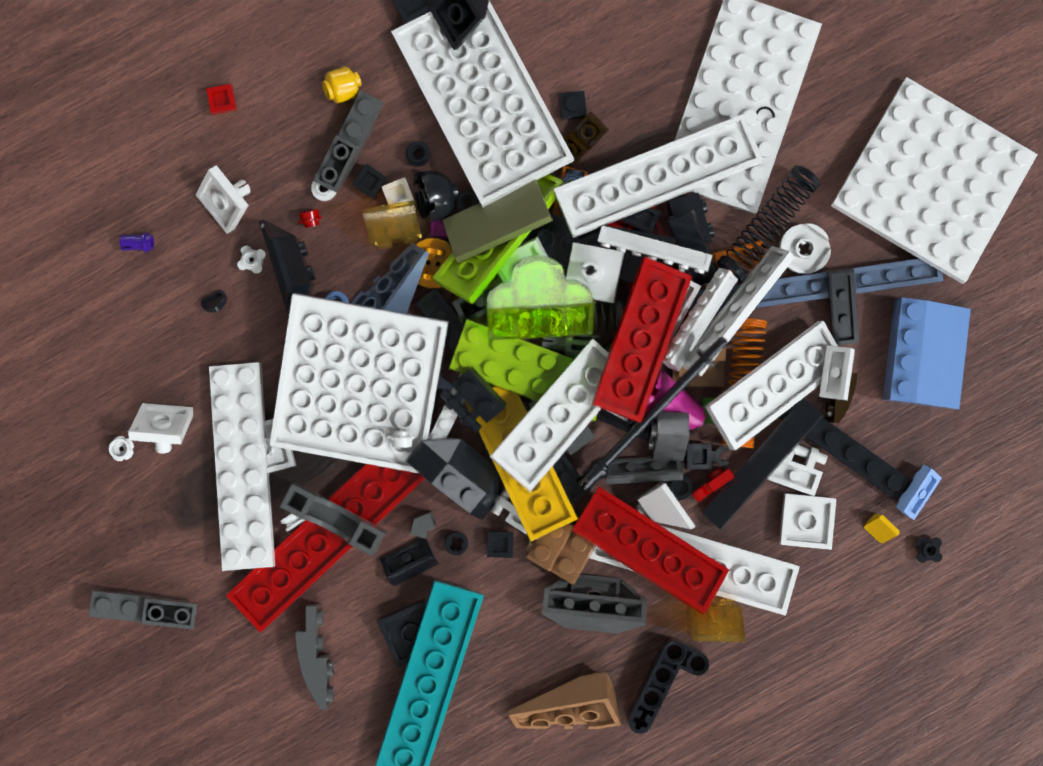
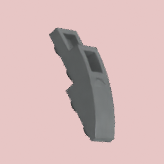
M360 90L338 136H335L313 180L314 182L336 193L338 192L364 149L384 102Z
M93 590L89 617L194 629L197 603L141 593Z
M309 603L306 606V628H299L295 632L298 661L303 678L313 699L321 710H327L330 702H334V687H330V677L334 676V661H330V654H320V651L324 650V636L320 635V625L324 624V610H320V603Z

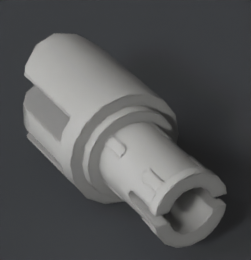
M571 332L566 337L545 334L543 340H546V342H542V347L551 351L564 352L567 357L576 358L590 340L593 339L599 343L601 336Z

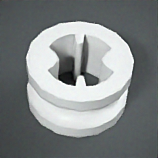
M290 514L280 522L286 525L285 530L288 532L305 520Z

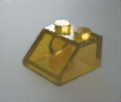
M414 200L362 209L370 243L372 246H377L378 249L393 247L392 243L401 241L403 245L417 243V238H423L418 208Z
M720 599L719 604L711 603L706 613L702 615L687 605L688 636L692 641L745 642L742 607L739 604H735L734 600Z

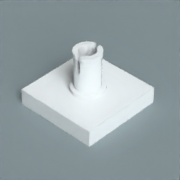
M214 166L207 171L196 196L228 234L235 230L249 206L242 197L250 194V187L248 184L242 187L246 183L244 180H239L232 185L221 170Z
M573 243L563 293L615 303L625 253Z
M142 403L128 431L129 440L155 442L156 452H170L172 449L171 444L182 443L193 418V407Z

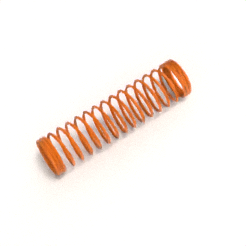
M747 318L739 328L743 331H737L734 334L745 339H735L732 341L734 344L743 347L731 349L733 352L742 355L732 356V360L741 363L731 364L730 367L745 372H730L729 375L731 377L742 379L743 377L733 374H749L753 371L734 366L760 365V363L736 358H764V356L737 350H764L765 348L738 343V341L765 342L766 340L747 337L737 333L766 334V331L754 330L766 329L768 323L766 320ZM730 380L728 383L734 385L735 383L732 382H738L739 380ZM722 437L721 444L727 445L724 438ZM752 437L740 447L753 448L755 438Z

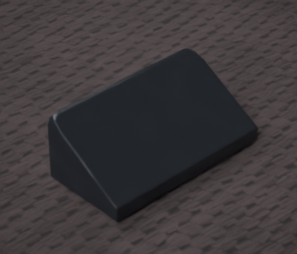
M421 538L380 559L386 576L393 586L438 565V561L427 538Z

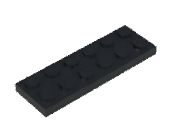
M550 214L551 222L531 230L522 242L525 243L538 237L553 267L568 270L573 243L605 248L598 242L601 227L572 238L564 217ZM605 225L606 227L673 245L676 242V238ZM610 246V248L605 249L616 250L617 247ZM626 250L619 281L634 283L642 258L648 256L641 255V257L632 255L631 251ZM657 259V262L664 264L663 260Z

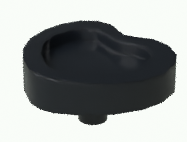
M217 290L212 295L204 297L201 300V306L206 312H218L225 306L227 295L223 290Z

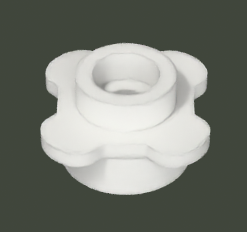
M249 246L242 247L241 260L237 263L240 270H251L255 274L262 271L263 259L266 257L264 250H253ZM251 257L254 258V261H253V262H250V261H249V259H250Z

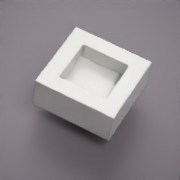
M405 177L381 186L391 211L415 203Z

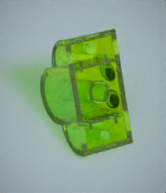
M545 256L527 257L518 262L514 267L512 282L503 283L495 287L487 298L488 341L593 335L595 303L593 293L584 283L574 279H565L563 268L555 260Z

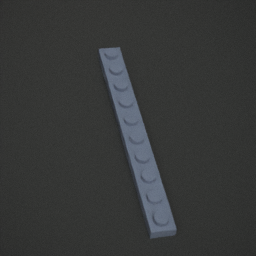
M921 259L854 268L856 294L944 281L941 271ZM827 272L778 279L756 308L829 298ZM741 284L733 286L716 314L722 310ZM705 290L698 291L689 308L690 311L694 308L698 298L701 297Z

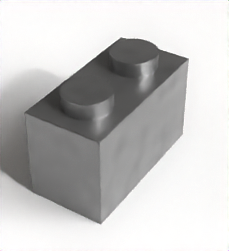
M661 412L657 416L656 421L651 422L648 449L653 450V460L684 461L690 436L689 413Z

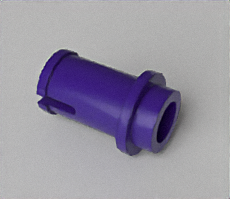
M143 232L142 235L120 236L119 243L122 251L143 250L144 252H149V250L154 249V237L147 232Z

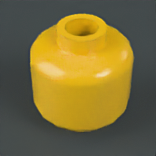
M346 66L329 71L325 75V80L322 81L323 91L327 99L333 100L337 104L357 97L359 93L358 87L362 86L358 73L352 72Z

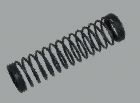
M795 165L791 170V174L786 176L787 180H783L781 182L782 186L776 188L777 193H772V199H768L766 201L767 205L761 207L762 211L756 213L757 218H752V224H747V230H742V237H737V243L731 244L732 249L726 250L727 256H721L719 261H717L719 268L730 269L738 279L737 282H743L747 278L746 274H750V271L742 263L730 257L728 252H734L743 263L751 268L755 267L754 263L736 251L733 245L746 249L743 252L751 259L759 262L760 258L752 250L740 244L738 239H743L747 244H753L760 250L752 248L755 252L765 255L764 250L753 241L745 238L743 233H749L756 242H758L755 238L757 237L767 245L761 244L762 247L770 249V245L763 238L775 243V239L771 234L780 236L779 231L775 227L785 230L782 222L790 224L787 216L796 217L791 209L801 211L798 204H806L802 197L810 199V194L807 191L815 193L821 186L818 177L809 169L801 165ZM799 173H801L802 175H804L805 177H807L811 182L807 181V180H806L804 177H802ZM793 176L797 183L790 181L788 177ZM784 182H788L793 190L784 187ZM793 185L803 190L808 197L800 193ZM782 188L789 197L779 193L778 190ZM788 191L800 198L803 203L796 200ZM778 195L785 204L775 200L773 196ZM783 197L792 202L798 209L787 203ZM773 201L781 211L770 206L768 202ZM778 204H780V205H782L783 207H785V208H786L787 210H789L793 215L787 213V212H786L785 210H783ZM763 208H769L777 218L764 212ZM773 210L781 214L787 221L779 217ZM759 213L763 214L770 223L760 219ZM769 217L778 222L782 227L775 224ZM758 220L766 230L755 225L753 221ZM765 224H767V225L770 226L773 230H775L776 233H774L773 231H771ZM749 226L754 227V229H755L763 238H761V237L758 236L757 234L751 232V231L748 229V227H749ZM759 230H761L762 232H764L765 234H767L771 239H769L768 237H766V236H765L763 233H761Z

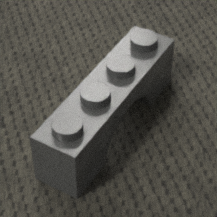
M299 483L291 485L280 506L282 509L303 520L313 522L343 538L350 545L371 556L376 553L387 533V530Z

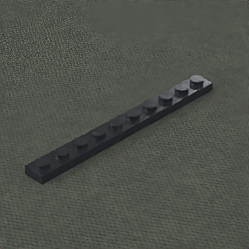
M435 288L416 302V305L427 318L448 321L445 342L454 353L464 324ZM522 401V403H523V405H524V407H525V409H526V411H527V413H528L530 410H529V408L525 405V403ZM562 454L553 464V468L572 505L588 492L583 489L586 482L581 486L577 483V479L581 476L566 456Z

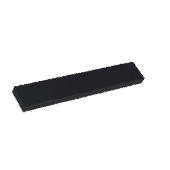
M803 398L701 513L716 527L723 530L824 415Z

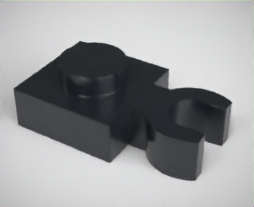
M688 443L684 457V469H712V462L717 465L726 466L729 464V461L720 460L719 454L722 451H729V448L717 446L712 450L711 443Z

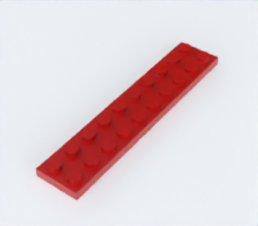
M365 464L329 500L374 524H378L425 478L420 473ZM306 520L274 550L275 567L253 569L226 597L261 633L353 546L328 529Z

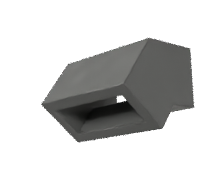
M432 511L417 516L414 519L410 535L424 539L427 538L429 530L437 527Z

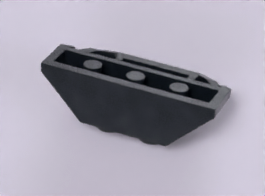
M262 219L259 220V224L289 317L292 295L296 293L310 296L314 289L313 280H316L315 272L312 265H307L305 256L309 254L305 242H300V239L295 235Z
M461 438L421 440L405 461L427 481L479 519L483 520L495 504L499 491V473L495 465Z

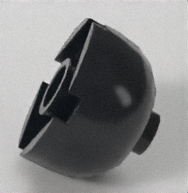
M434 170L417 172L414 175L413 185L418 184L419 191L414 193L420 216L422 219L427 218L426 223L445 218L452 212L455 199L458 198L456 185L451 184L449 178L441 172Z

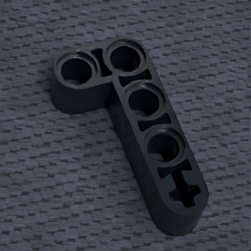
M670 637L663 641L627 714V721L633 732L644 734L649 731L679 669L696 676L703 675L708 671L709 660L704 652L678 638ZM669 646H680L678 655L673 657L667 655ZM695 656L703 658L702 665L698 668L690 666V661ZM667 668L669 670L668 676L665 679L656 678L655 674L658 669ZM649 691L657 693V698L653 702H646L644 700L645 694ZM643 712L644 723L640 721L636 724L634 717L639 718Z

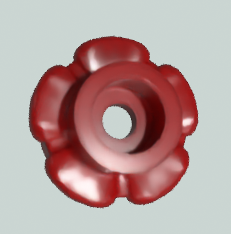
M318 209L298 213L300 218L298 223H303L305 228L319 225V220L322 219Z

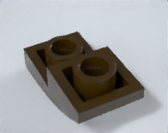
M592 112L588 113L578 126L564 138L574 158L573 162L567 164L570 168H573L609 131Z
M851 373L848 400L830 398V402H827L825 415L829 418L830 423H840L845 416L855 392L857 373Z

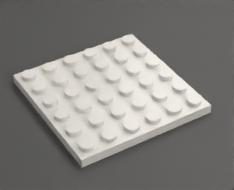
M906 77L835 197L831 207L959 283L964 284L1038 154Z
M294 293L291 301L270 446L418 473L405 460L421 440H428L448 321ZM409 430V435H413L414 439H412L411 447L396 448L391 447L389 436H393V431Z

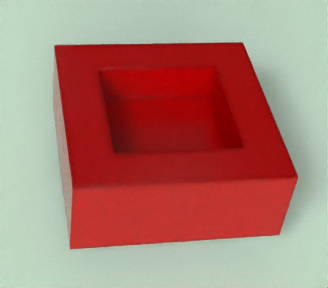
M232 84L206 88L212 115L238 111Z

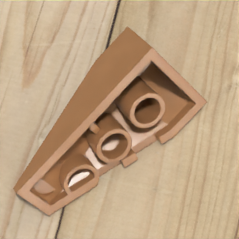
M594 672L590 675L578 677L508 711L511 721L516 728L547 729L551 724L562 725L564 729H573V725H588V729H602L621 725L614 686L607 672Z

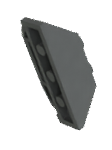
M580 574L575 585L560 579L553 585L544 588L542 615L564 628L617 634L646 625L647 599L640 596L634 588L621 578Z

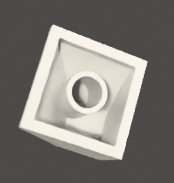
M661 481L636 498L639 503L635 506L637 510L654 522L687 529L696 527L668 486Z

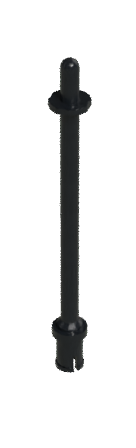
M719 337L705 352L698 349L697 354L700 358L644 414L641 423L637 422L602 459H594L591 462L592 466L577 479V483L580 486L589 479L583 487L585 491L589 492L603 476L606 477L609 474V466L707 365L711 367L716 366L712 359L727 345L726 338Z

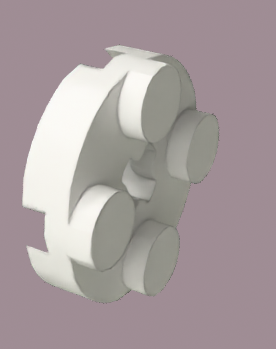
M806 223L791 227L784 233L779 243V248L790 251L794 259L787 269L796 274L808 275L820 270L828 262L831 255L828 235L822 228L814 224ZM808 243L810 245L808 249L811 253L809 255L806 253L801 255L799 253L800 248H798L799 244L804 245Z

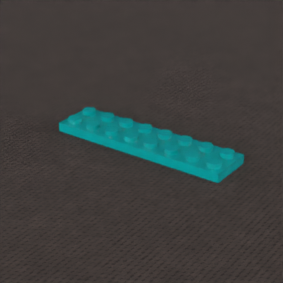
M434 579L374 766L430 765L482 604L483 593Z

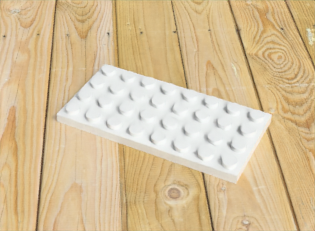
M723 0L674 141L743 114L763 161L758 165L692 190L689 193H699L701 197L756 215L822 26L821 23L755 0ZM761 107H769L774 111L775 118H772V113L767 109L759 111L758 115L756 111Z
M490 1L485 19L458 50H453L431 11L391 31L482 208L531 181L538 180L574 161L567 144Z

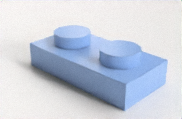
M923 465L920 471L914 475L907 491L901 495L896 508L907 517L915 520L942 478L932 468Z

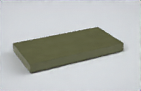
M535 179L483 208L479 203L442 221L454 257L460 263L552 221L539 184Z

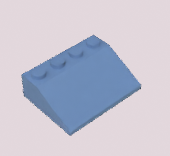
M911 298L894 300L882 400L959 409L971 309Z

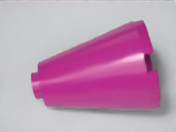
M659 370L645 413L676 382L664 370ZM684 389L662 411L689 413V429L691 430L696 427L699 428L706 418L704 407Z

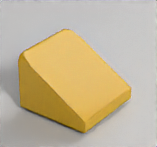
M875 513L864 525V529L879 543H885L900 533L884 515Z

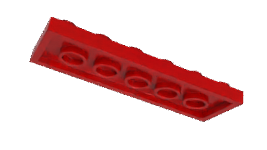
M647 257L642 258L591 405L641 423L692 278L691 275Z
M601 487L596 489L571 530L702 615L708 610L729 572V569Z

